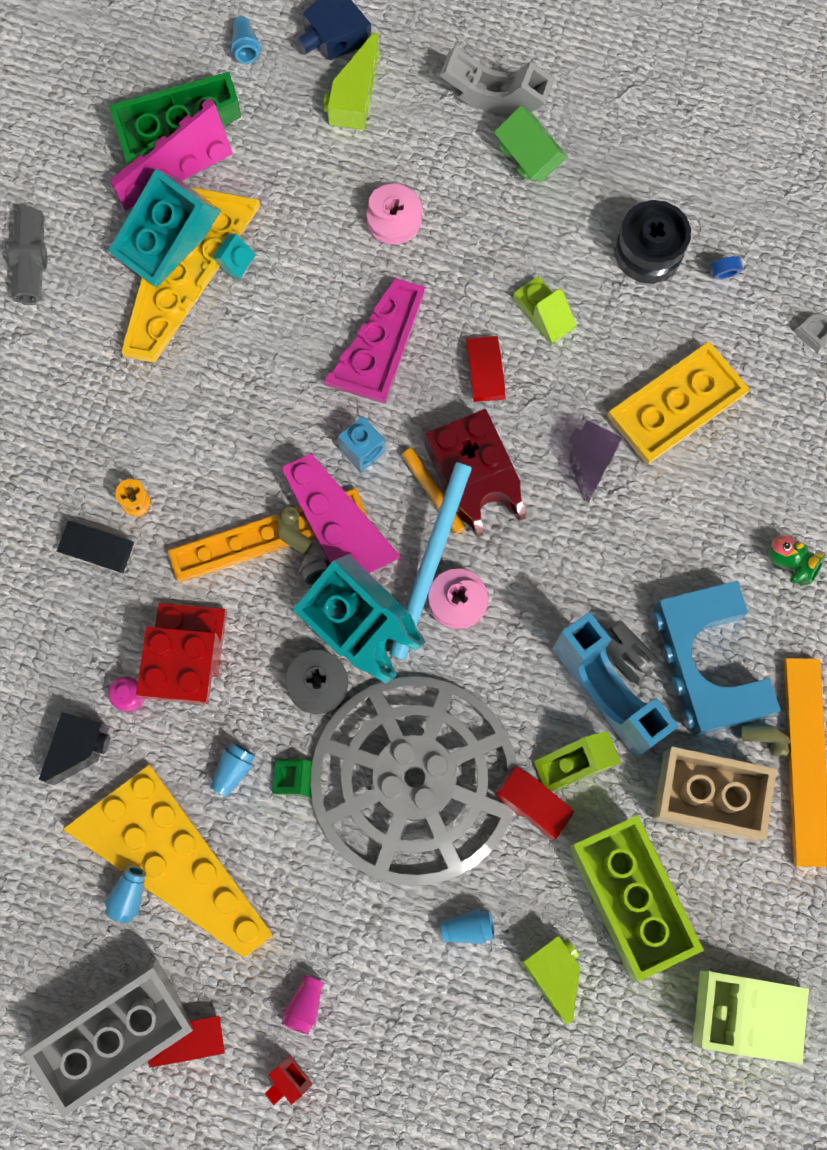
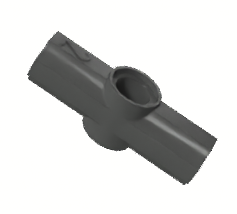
M21 207L20 210L15 211L14 242H10L8 248L9 262L12 269L11 297L14 302H19L23 305H36L37 302L41 301L42 271L46 270L48 263L47 250L44 243V214L42 210H37L33 207Z

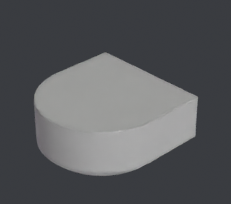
M821 313L809 315L794 330V333L816 353L827 344V315Z

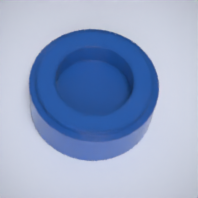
M739 256L726 257L713 262L709 266L712 278L717 280L733 277L743 270L741 257Z

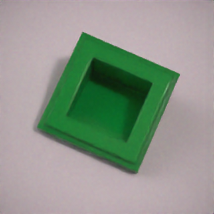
M275 759L272 794L312 797L310 786L312 761L305 759Z

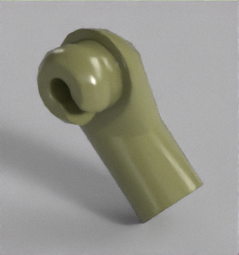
M286 506L279 513L277 519L279 537L283 542L301 554L306 555L314 541L300 533L298 510L295 507Z
M742 724L743 742H766L771 744L770 752L773 756L784 757L789 754L788 745L791 744L790 738L772 725Z

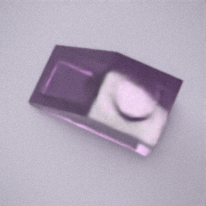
M589 420L585 422L582 430L577 427L575 428L567 444L572 447L569 461L583 500L588 503L622 440L621 436Z

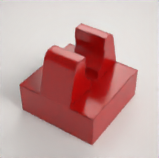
M289 1055L268 1074L274 1085L264 1094L273 1106L284 1096L292 1105L313 1083L291 1055Z

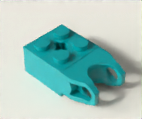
M350 555L333 560L292 609L340 657L345 656L356 668L373 675L386 684L397 675L391 660L386 654L385 645L387 639L395 640L414 651L426 643L410 613Z

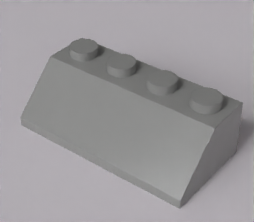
M155 959L30 1041L22 1055L63 1118L192 1032L193 1028L175 988Z

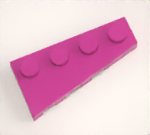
M210 98L201 104L203 109L192 118L188 115L179 122L181 127L168 138L163 136L154 143L156 146L146 156H138L109 180L125 211L136 204L156 168L183 181L233 154L215 103Z
M395 278L373 309L374 312L369 320L357 332V337L348 349L346 348L339 358L337 366L325 378V386L386 404L422 304L426 287Z
M312 453L281 467V471L325 557L328 559L329 565L333 560L350 555L370 574L401 558L399 553Z

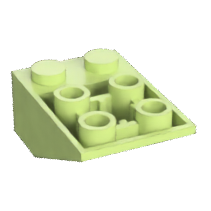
M700 971L692 1045L701 1049L803 1064L809 989L710 971Z

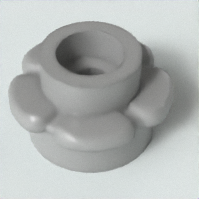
M318 555L309 556L303 560L298 574L302 576L306 584L313 585L327 569L329 561L327 558H320Z

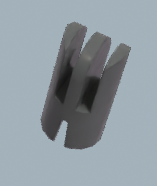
M618 620L610 627V630L620 641V644L609 635L612 640L606 647V653L639 686L643 681L620 658L623 653L647 677L653 672L630 648L633 644L657 668L663 663L623 621Z

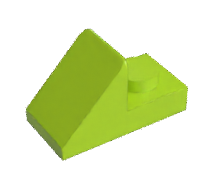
M537 276L514 292L513 299L551 345L577 327L562 289L559 288L552 292L540 276Z

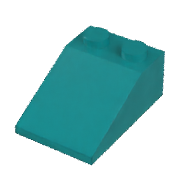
M156 168L108 251L154 287H158L206 237L221 210L177 177Z

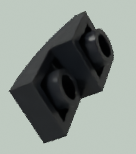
M68 520L57 552L124 574L134 542Z

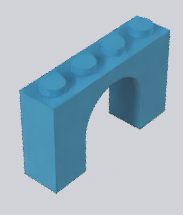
M738 580L666 598L656 604L654 607L655 612H652V621L656 631H661L665 643L662 644V653L666 663H671L675 675L672 677V685L676 695L682 697L685 707L682 710L683 720L688 730L692 729L694 737L772 717L781 711L770 678L736 687H721L707 681L698 672L693 662L692 645L697 633L708 628L739 621L748 613Z
M589 611L561 632L552 650L637 759L679 726L657 697L648 704L644 703L624 684L614 670L606 653V647L612 639Z

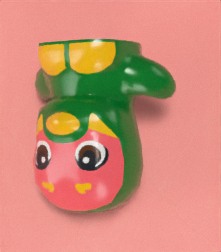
M788 534L774 538L768 548L769 560L781 568L793 571L790 582H799L800 586H806L815 580L826 557L823 553L809 552L805 543Z

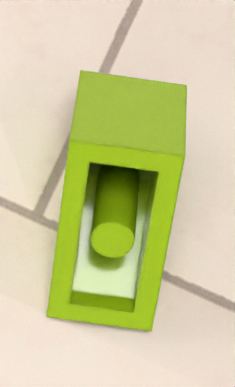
M608 731L583 737L533 761L542 784L552 792L621 764Z
M554 936L520 962L561 1021L568 1025L573 1021L580 974V966L575 959L580 955L568 938L562 941L559 936Z

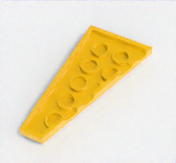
M190 187L219 208L221 212L206 237L158 287H154L144 278L141 279L121 351L123 357L152 363L157 361L219 269L220 265L213 259V256L229 233L242 235L260 208V200Z
M151 765L146 766L63 828L65 832L120 871L124 872L125 868L130 865L143 869L146 872L144 888L243 958H246L274 936Z

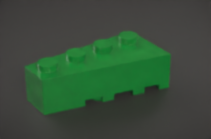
M230 72L109 105L127 165L138 156H146L156 146L154 144L163 136L168 138L181 127L179 122L188 115L192 118L203 109L201 104L209 98L215 103L223 127L241 117L240 106Z

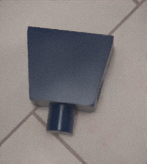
M317 0L303 13L305 33L296 38V44L304 55L318 48L327 60H333L360 49L371 36V23L352 0Z

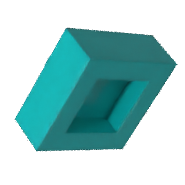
M229 233L213 256V259L233 279H240L256 254L237 233Z

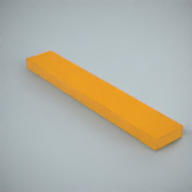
M353 488L345 491L367 517L358 489ZM300 506L296 507L299 512L300 533L309 539L316 538ZM279 513L169 549L168 553L178 583L290 547L279 537L277 523Z
M786 658L783 660L786 727L787 736H789L791 744L788 745L793 864L794 867L827 868V766L820 659Z

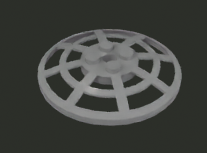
M409 676L394 678L387 684L384 682L374 684L354 695L338 709L327 723L317 742L311 766L310 786L312 802L318 822L329 842L344 859L358 870L378 880L396 885L423 886L441 883L458 877L478 865L493 851L505 834L514 812L506 804L486 797L488 771L484 753L502 746L509 774L513 767H517L515 752L509 736L499 719L481 700L467 690L450 682L430 677ZM405 686H426L440 689L433 707L407 705L390 709L383 694V691ZM452 695L462 698L476 708L490 723L495 734L477 741L473 733L453 715L446 713ZM370 698L378 715L368 721L358 731L350 745L330 740L334 730L343 718L359 703ZM410 715L429 717L422 736H403L395 718ZM442 722L457 731L466 741L467 746L449 753L444 746L437 742L436 738ZM383 725L391 743L380 752L379 756L360 750L361 744L368 735L377 727ZM325 753L344 759L341 784L345 802L327 812L322 800L320 783L321 767ZM473 758L478 775L476 792L456 785L457 772L455 766ZM354 763L373 769L372 779L374 788L354 797L352 787V768ZM412 768L420 769L425 775L424 783L416 788L408 786L404 780L405 773ZM454 799L471 806L462 821L447 832L439 813L448 805L450 800ZM380 802L388 812L393 814L387 834L375 828L365 818L361 810ZM481 810L499 817L500 820L487 841L474 854L461 862L452 842L471 827ZM352 816L355 823L365 834L382 845L376 865L365 861L353 852L338 836L332 825ZM426 819L434 836L431 840L418 842L400 840L406 820L420 821ZM439 848L448 867L439 872L420 875L399 874L389 871L396 850L420 853Z

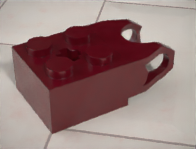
M486 409L425 433V449L445 492L456 462L472 467L456 513L471 528L476 538L484 536L483 532L485 530L481 521L480 510L487 503H501L506 506L509 512L514 514L518 521L525 519L527 513L521 499L520 479ZM463 454H471L474 458L468 459V456H463Z

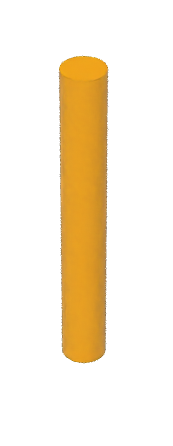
M409 448L402 453V457L439 511L444 494L415 451ZM457 514L451 526V530L455 535L466 528Z

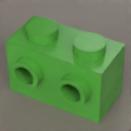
M522 105L494 132L500 139L498 143L499 148L509 158L513 156L519 163L516 169L527 181L533 179L542 183L568 158L535 115Z

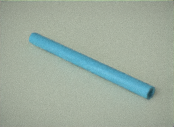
M455 463L405 607L416 627L472 467L462 463ZM394 640L389 655L405 660L409 647Z

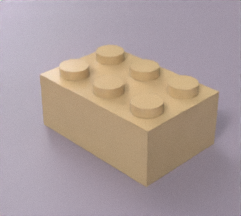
M671 746L663 752L652 820L755 843L766 840L777 769Z

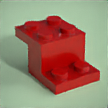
M158 603L155 627H146L136 696L145 699L208 704L212 677L218 678L227 616L226 609Z

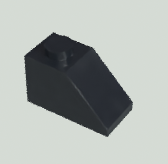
M62 712L39 780L50 785H56L98 762L100 754L106 753L110 743V734H107L109 728L100 722Z

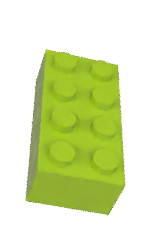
M638 815L568 847L631 981L640 982L704 951Z

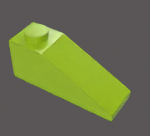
M372 33L333 80L331 93H325L323 111L328 112L329 125L365 130L380 53L379 33Z

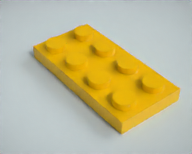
M708 341L610 410L607 417L645 464L649 465L747 395L750 388L711 342Z

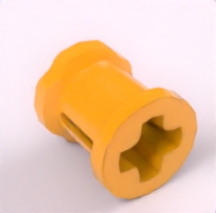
M126 479L116 487V500L127 515L140 517L148 512L151 505L150 496L140 481ZM136 494L137 500L131 502L130 496Z

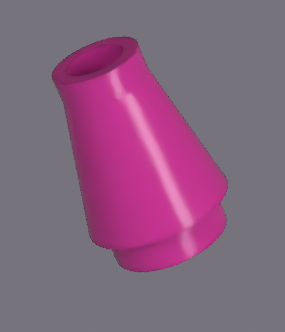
M304 975L301 984L281 1013L284 1015L281 1024L294 1031L309 1035L311 1027L316 1026L320 995L324 983Z

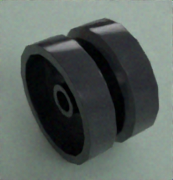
M659 200L641 202L630 209L622 222L616 241L615 257L619 268L628 277L640 283L655 284L666 281L673 276L681 265L691 240V227L687 216L678 207Z

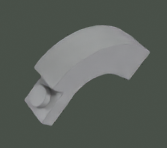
M456 46L449 50L439 75L460 90L458 98L476 108L502 115H512L520 105L532 112L546 104L555 79L531 61L512 72L492 70L480 64Z

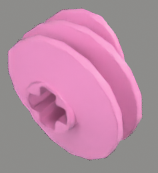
M395 183L382 185L375 189L369 197L366 212L367 226L370 234L380 242L399 245L413 238L418 233L422 224V205L416 193L405 185Z
M450 569L439 574L432 582L428 593L429 609L436 621L447 628L458 630L469 628L479 622L485 614L489 602L488 590L483 581L476 574L465 569ZM453 594L456 597L459 594L464 595V604L459 601L458 605L452 602Z

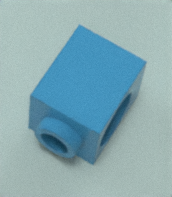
M364 416L338 436L340 451L360 473L385 453V439Z

